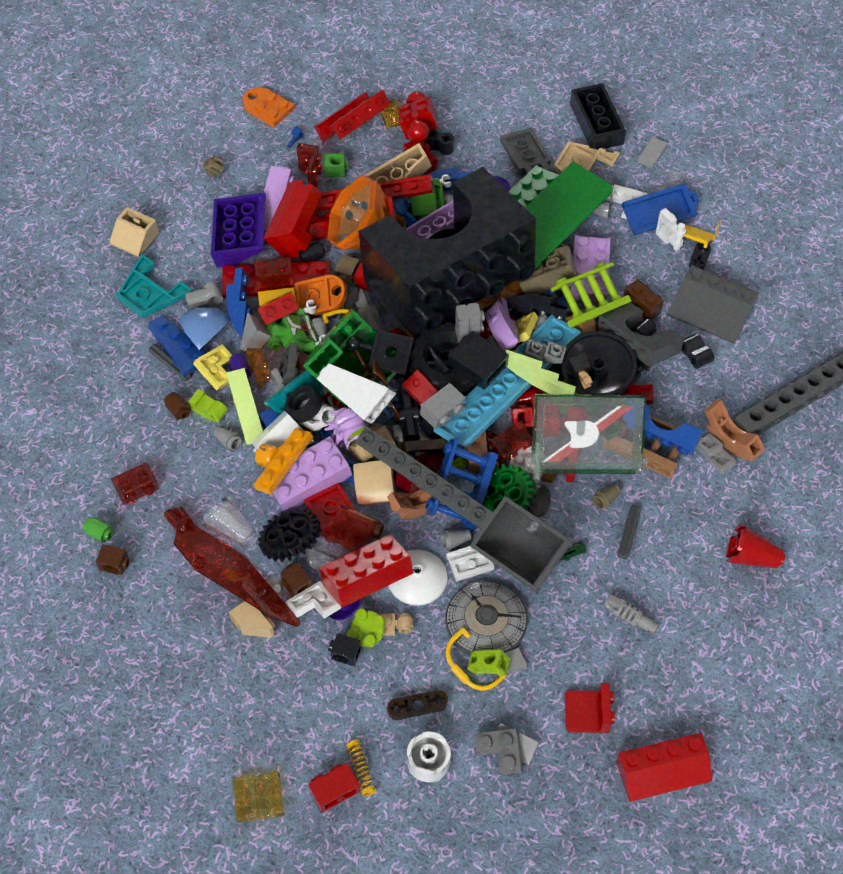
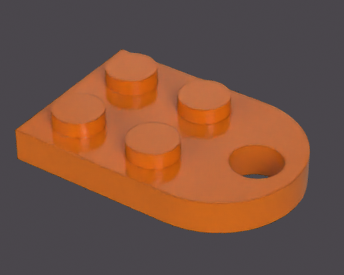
M263 87L248 90L242 99L243 107L248 113L273 128L295 109V104ZM251 96L257 97L255 99H249V97Z
M325 275L296 282V303L299 308L302 307L303 309L306 307L308 300H314V305L311 307L317 305L316 312L314 314L306 313L305 315L311 317L324 314L343 306L347 299L348 288L346 283L335 275ZM341 287V293L335 296V290Z

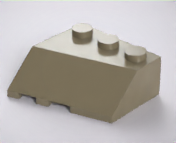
M569 246L556 248L534 270L528 279L519 281L524 294H545L549 289L557 285L556 281L564 277L568 280L578 276Z

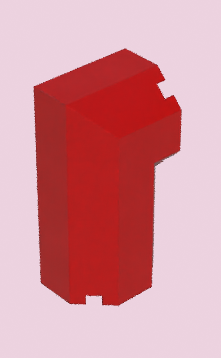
M301 180L289 182L263 238L286 260L297 258L300 250L305 251L308 248L312 239L309 228L322 200V193L314 185L309 183L307 186L303 185L304 181Z

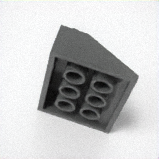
M691 265L667 316L734 344L755 306L759 292Z

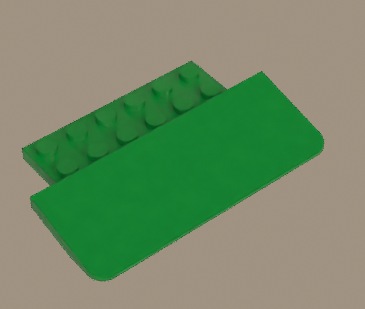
M574 161L559 175L535 166L509 191L536 218L535 269L613 192V187L610 183Z

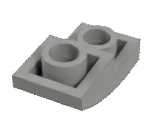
M529 339L523 355L544 363L561 364L567 347L551 341L545 345Z

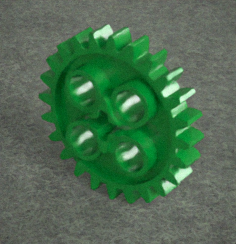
M503 464L501 470L495 466V472L492 474L483 506L494 512L506 496L525 510L526 508L532 509L529 503L536 500L531 496L536 494V491L533 489L536 486L532 481L533 478L526 470H522L519 466L515 468L512 464L509 467Z

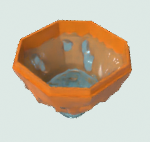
M361 175L340 192L330 211L328 240L330 243L342 250H359L360 240L358 231L388 216L387 196H385L379 183L368 176Z

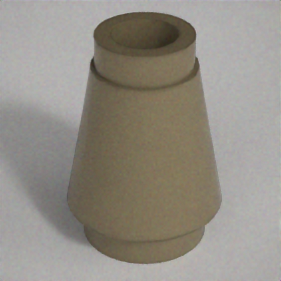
M612 484L595 492L592 498L593 504L600 510L607 509L621 493L620 488L616 484Z

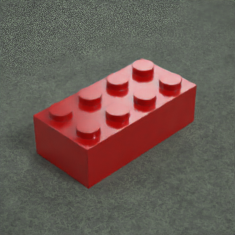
M391 534L319 567L323 586L341 608L413 574L410 554Z

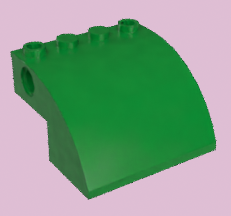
M351 308L319 342L303 364V367L316 379L320 375L321 370L328 364L362 377L364 375L363 365L355 355L350 353L351 350L347 348L346 342L349 337L357 336L361 342L373 344L376 330ZM389 347L386 349L385 354L387 357L393 358L396 356L397 351L393 347ZM359 349L358 351L368 365L371 351ZM369 367L371 376L374 377L376 374L372 373L373 368ZM381 370L384 373L387 382H389L397 374ZM379 377L378 379L374 380L373 382H376V383H377L379 380H381V381H383V380ZM324 386V387H325L331 394H333L346 408H350V407H348L342 400H340L334 393H332L326 386Z

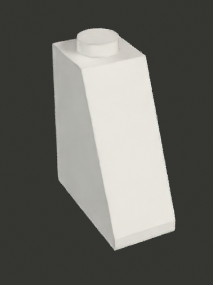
M283 411L251 442L255 447L253 451L256 452L257 449H260L259 446L262 444L281 447L295 428L303 429L288 413Z

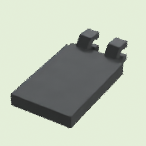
M532 128L500 136V141L519 174L526 175L535 166L551 171V160Z

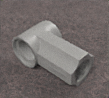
M209 282L204 285L203 289L185 293L189 309L205 304L215 306L223 302L220 287L216 282Z

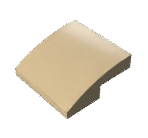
M380 460L353 464L358 505L389 502L387 496L391 492L396 493L393 469Z

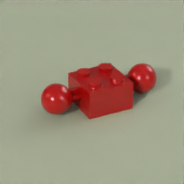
M419 91L410 93L406 103L399 108V124L407 140L411 139L416 143L423 142L427 139L429 131L438 128L437 112L430 96L426 97L424 93Z

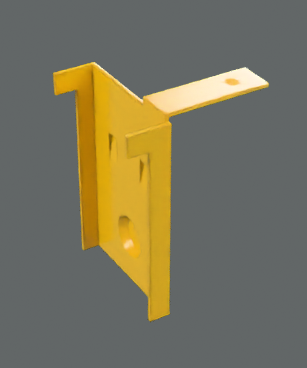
M721 220L718 222L715 234L685 224L686 232L684 237L703 243L704 248H707L709 241H715Z

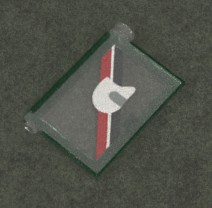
M535 394L532 453H526L525 455L526 473L642 474V469L647 468V459L643 458L646 396Z

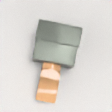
M585 353L570 358L567 364L569 372H572L574 377L579 376L584 389L591 387L592 380L587 373L589 372L590 364Z

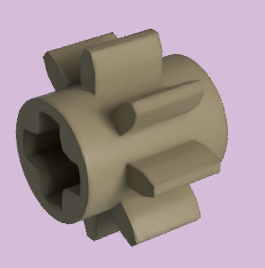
M215 155L213 158L207 157L203 164V168L206 169L205 173L211 177L221 175L224 170L223 160Z

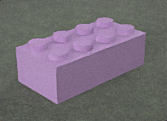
M575 236L572 257L578 275L595 269V266L602 262H605V264L609 263L610 238ZM598 273L594 277L605 300H607L608 290L600 273ZM588 279L581 280L592 305L598 307L599 302ZM575 284L570 286V291L578 306H585Z
M328 437L301 453L272 495L282 511L287 513L289 508L293 511L296 507L303 505L304 499L337 483H341L353 475L347 461L331 437Z

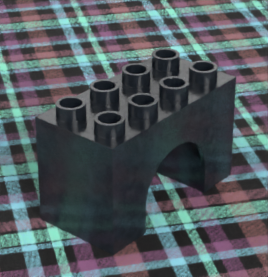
M484 167L453 182L455 235L442 239L416 237L403 229L391 215L358 231L364 282L413 337L425 330L430 332L438 328L443 320L456 314V307L458 305L465 304L468 306V304L476 303L487 296L490 298L495 297L510 283L516 280L524 281L528 279L535 270L536 218Z

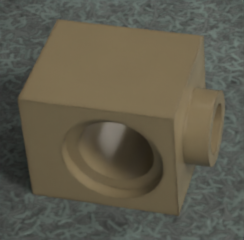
M342 254L334 270L335 276H338L346 284L352 286L354 282L352 278L359 267V259Z

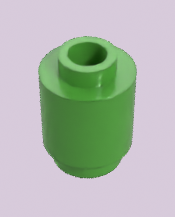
M272 322L266 325L271 334V337L266 342V346L272 350H279L283 347L281 337L274 336L272 333L273 326L279 325V323Z
M90 516L83 524V531L102 543L109 541L114 534L113 525L98 517Z

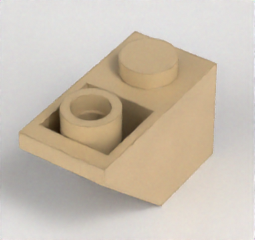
M250 598L229 611L231 621L242 635L268 638L275 636L274 623L269 617L265 618L263 616V610L257 602L253 603Z

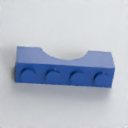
M631 399L628 406L634 407L624 413L622 417V424H624L626 429L633 432L637 430L647 439L652 440V438H655L665 447L670 448L672 446L682 455L687 456L690 454L693 456L703 436L702 430L687 423L674 430L661 429L652 422L649 406Z

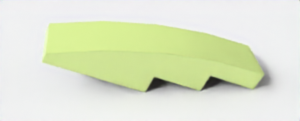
M509 350L505 351L509 354L507 367L516 375L553 396L568 402L570 401L576 386L558 381L559 374L541 368L542 361Z
M242 368L227 372L226 375L246 445H250L263 430L245 369Z

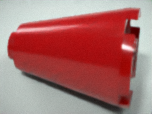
M739 524L734 531L737 534L735 537L731 536L727 547L726 557L729 559L726 561L728 563L778 568L779 565H783L785 561L783 549L745 525Z

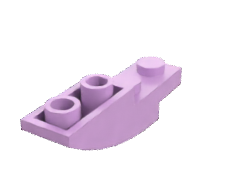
M500 297L485 312V317L494 338L505 352L510 348H514L519 339L515 321L509 317L507 301Z

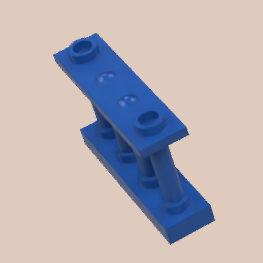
M459 439L449 440L444 446L443 452L445 455L438 475L447 480L448 473L473 482V492H462L483 505L498 454L488 452L480 456L457 447ZM454 455L478 463L481 466L479 473L475 475L451 466ZM433 496L427 500L425 506L427 509L426 515H435L436 511L461 519V522H463L461 528L469 530L476 528L475 525L446 505L440 504V501Z

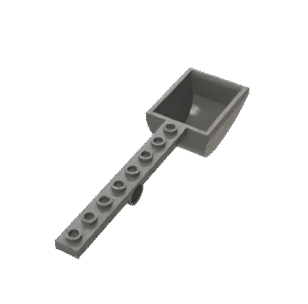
M367 426L355 441L358 446L407 478L418 488L430 494L481 529L470 547L536 593H539L541 586L567 549H570L573 544L570 539L506 496L494 512L490 511Z

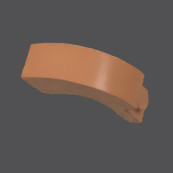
M716 399L704 410L709 420L706 426L710 433L723 443V447L735 456L744 460L754 461L765 450L758 434L745 432L734 424L722 400Z
M421 489L410 494L391 492L387 496L391 509L399 513L402 519H414L426 514V502L431 498L430 494Z

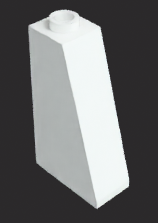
M331 364L324 367L317 378L356 414L370 424L376 420L396 395L394 391L386 386Z

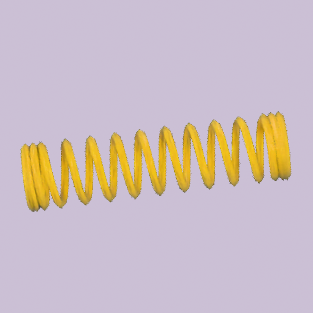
M352 740L347 743L346 746L348 751H350V756H359L364 753L360 751L351 755V752L362 749V747H359L361 745L360 740ZM365 756L358 757L355 760L351 757L352 765L355 767L367 763V761H362L355 765V761L363 760ZM363 766L359 769H355L354 767V770H356L355 774L358 775V777L370 773V771H364L360 774H357L358 771L365 770L368 768V766ZM365 776L362 779L357 777L360 780L359 784L361 785L360 789L363 796H369L376 792L374 785L362 789L363 785L373 783L372 780L363 784L360 783L362 780L370 779L372 776Z

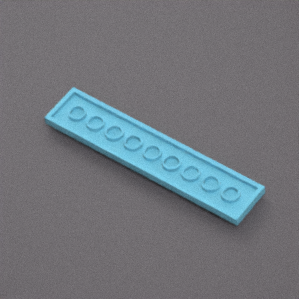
M551 315L531 334L529 339L545 345L551 341L566 347L572 339L581 335L582 332L574 327L570 329L566 322ZM528 340L522 342L513 352L523 355ZM543 362L541 368L548 370L553 363ZM506 367L485 390L476 386L466 396L464 410L459 415L455 414L445 426L441 425L438 429L434 428V432L447 441L454 438L459 439L457 447L466 450L531 384Z

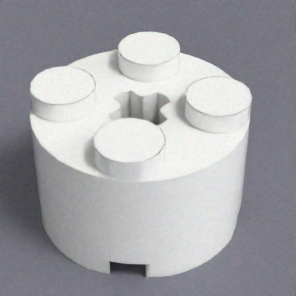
M427 731L417 737L415 736L410 741L407 748V765L409 772L416 779L423 782H437L448 772L451 750L442 735Z

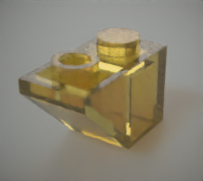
M400 99L389 100L391 105L380 112L386 129L400 125Z

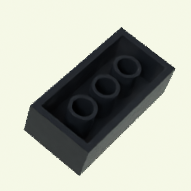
M604 84L572 89L570 105L590 148L599 150V148L605 149L624 145L626 130Z

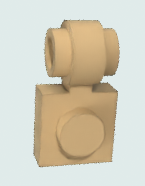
M395 613L379 614L385 619V632L383 636H395V629H398L403 634L410 633L411 629H413V618L410 614H400L397 620H395Z

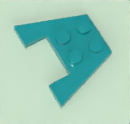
M141 254L116 294L118 301L141 318L186 298L185 293L193 291V289L180 281L167 292L145 275L156 266L144 254Z

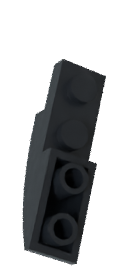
M524 294L505 299L508 311L514 312L516 310L523 316L532 312L545 315L550 313L554 314V317L557 319L565 320V318L573 315L571 308L558 304V296Z

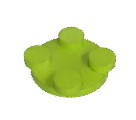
M358 609L351 628L347 632V636L361 640L362 647L372 648L384 635L385 619L373 611Z

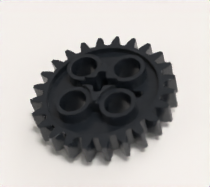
M296 507L292 512L289 508L287 513L281 511V516L274 515L273 521L268 520L269 525L262 526L264 531L259 532L261 537L258 538V545L263 555L267 556L268 559L272 558L274 562L278 559L283 562L285 558L291 561L292 556L299 558V553L306 554L305 549H312L311 544L317 543L316 538L321 536L319 534L322 531L321 523L316 514L312 513L311 510L306 511L303 508L300 511Z

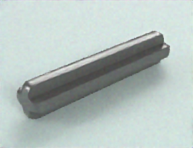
M152 344L149 347V352L184 381H189L192 374L188 373L187 376L183 377L180 374V369L174 365L169 354L157 344Z
M632 505L630 507L617 555L619 558H628L641 510L638 506Z

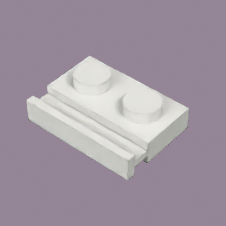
M470 546L446 553V558L449 561L456 582L494 570L493 562Z

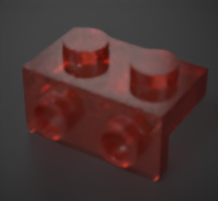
M520 420L489 440V443L496 454H498L500 460L505 458L511 460L518 455L517 451L519 449L526 450L534 445L532 441L537 437L535 435L531 436Z

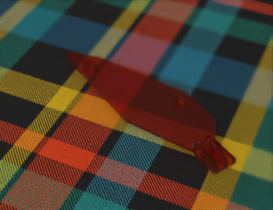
M182 507L169 509L164 512V517L176 531L174 545L195 571L266 615L295 627L300 626V620L243 554L196 526Z

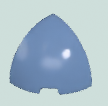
M200 307L189 310L180 317L182 328L199 350L231 320L227 314L218 309Z

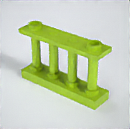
M602 262L596 265L595 269L568 280L564 277L556 281L557 285L551 288L552 292L562 289L572 310L573 319L567 322L570 329L631 302L629 295L622 298L621 295H618L607 273V269L614 266L613 262L608 264ZM598 273H600L612 298L610 303L608 300H605L594 277ZM588 279L599 302L598 308L592 305L581 280ZM575 284L586 307V313L579 310L568 285Z

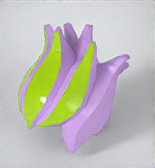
M344 407L336 411H330L335 415V418L327 424L329 426L324 430H334L332 440L335 441L336 439L335 445L338 446L340 443L342 448L345 443L346 450H348L350 443L359 437L366 426L369 428V423H365V420L352 409Z

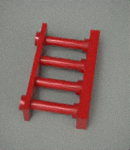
M380 90L370 98L367 92H363L315 125L314 128L322 141H326L334 134H337L338 138L342 139L391 104L384 90Z

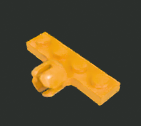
M295 428L281 447L268 444L259 446L260 449H257L255 452V460L258 462V466L265 467V470L253 484L255 490L272 495L312 440L311 432Z

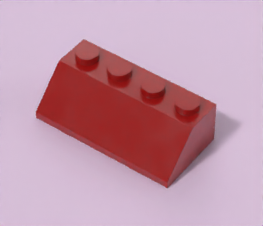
M702 733L619 752L616 759L629 802L713 781L709 752Z

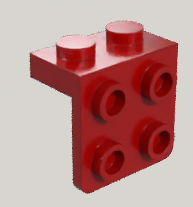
M601 683L599 691L565 692V723L567 732L609 733L611 724H615V712L611 711L614 693L610 691L609 683Z

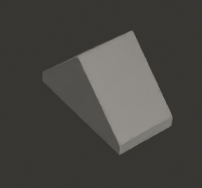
M247 314L240 350L257 355L271 337L262 319Z

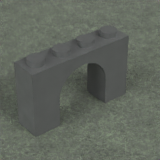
M631 302L599 316L597 331L609 332L625 340L632 348L635 357L649 367L681 352L684 337L672 329L653 336H644L632 332V328L641 322L643 310Z

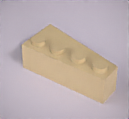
M420 143L363 176H368L377 183L421 176L432 165Z

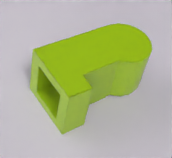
M199 388L189 400L191 411L215 423H219L228 411L223 403L208 397Z
M502 650L471 652L467 669L472 673L480 675L486 673L507 676L511 659Z

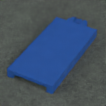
M684 183L624 201L621 205L635 236L655 230L660 211L665 208L675 215L677 222L696 217L698 213L695 207L699 204L700 200L696 192L688 191Z

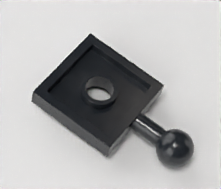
M377 329L373 344L361 342L357 336H351L348 338L346 345L351 351L355 349L371 351L368 367L373 368L372 358L374 357L380 366V370L405 375L414 338ZM389 347H393L397 351L396 356L393 358H389L385 354L386 349Z

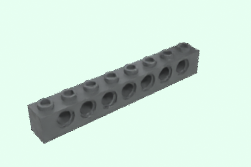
M843 351L838 353L832 360L823 362L817 369H811L802 378L797 377L790 385L782 386L775 394L767 395L763 401L755 402L748 410L738 412L734 416V424L745 432L760 435L842 386Z

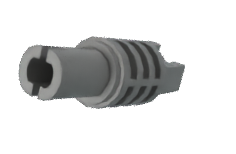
M610 595L605 602V607L612 611L615 616L621 617L623 621L626 620L628 624L631 623L633 627L638 626L646 630L651 635L655 634L660 625L645 616L642 610H638L637 607H633L632 604H628L623 599Z

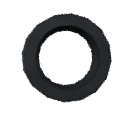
M302 385L290 393L285 402V410L296 422H307L320 411L323 399L312 386ZM309 398L308 402L302 408L298 409L301 403Z

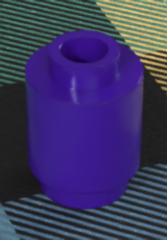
M238 353L229 358L231 371L244 368L249 379L252 372L246 357Z

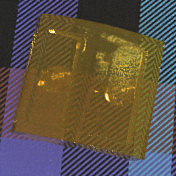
M278 771L259 776L250 774L233 779L237 822H249L284 816L281 778Z

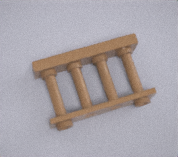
M650 415L652 422L661 429L674 430L678 428ZM622 422L620 426L623 431L608 441L604 438L602 447L671 479L675 475L678 464L674 460L679 453L676 448L673 447L668 457L664 458L656 454L661 446L657 439H655L649 450L639 446L644 437L639 431L632 442L621 438L626 430Z

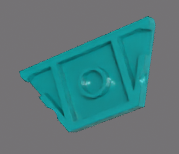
M306 370L264 401V404L278 414H281L283 411L286 412L285 402L290 393L302 385H310L323 397L322 389L324 386Z

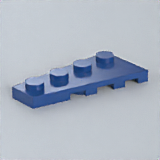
M162 315L150 321L148 328L157 341L164 346V351L171 356L174 365L178 366L180 374L185 377L188 373L197 370L193 364L194 361L207 352L203 348L199 350L191 339L165 316Z

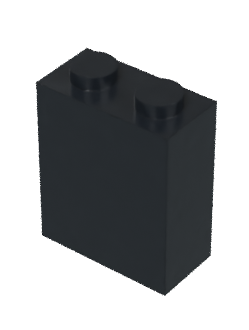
M472 331L468 336H464L461 339L460 344L456 348L450 350L448 354V367L485 390L508 366L509 354Z

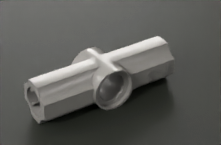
M363 289L356 290L352 294V300L356 306L357 313L373 329L383 330L375 304L372 305L367 291Z

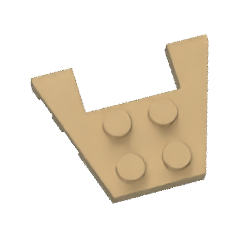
M568 141L556 160L553 169L560 174L574 161L590 171L596 160L613 167L620 152H606V149L603 148L597 150L589 148V145Z

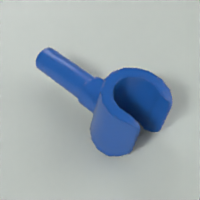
M296 126L293 128L292 134L294 136L288 143V148H291L297 139L303 138L304 135L300 127Z

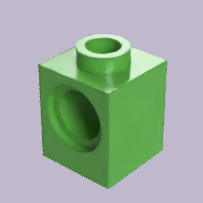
M344 153L324 154L325 178L345 177V171H348V160H345Z

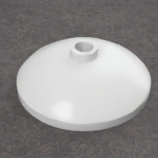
M425 550L407 551L411 557L413 574L389 585V589L398 600L406 604L417 606L429 604L439 598L446 588L448 578L446 567L441 559L431 552ZM418 569L421 572L415 573L414 570Z

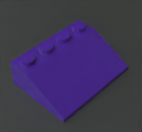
M266 193L214 199L211 256L216 267L236 265L264 250Z

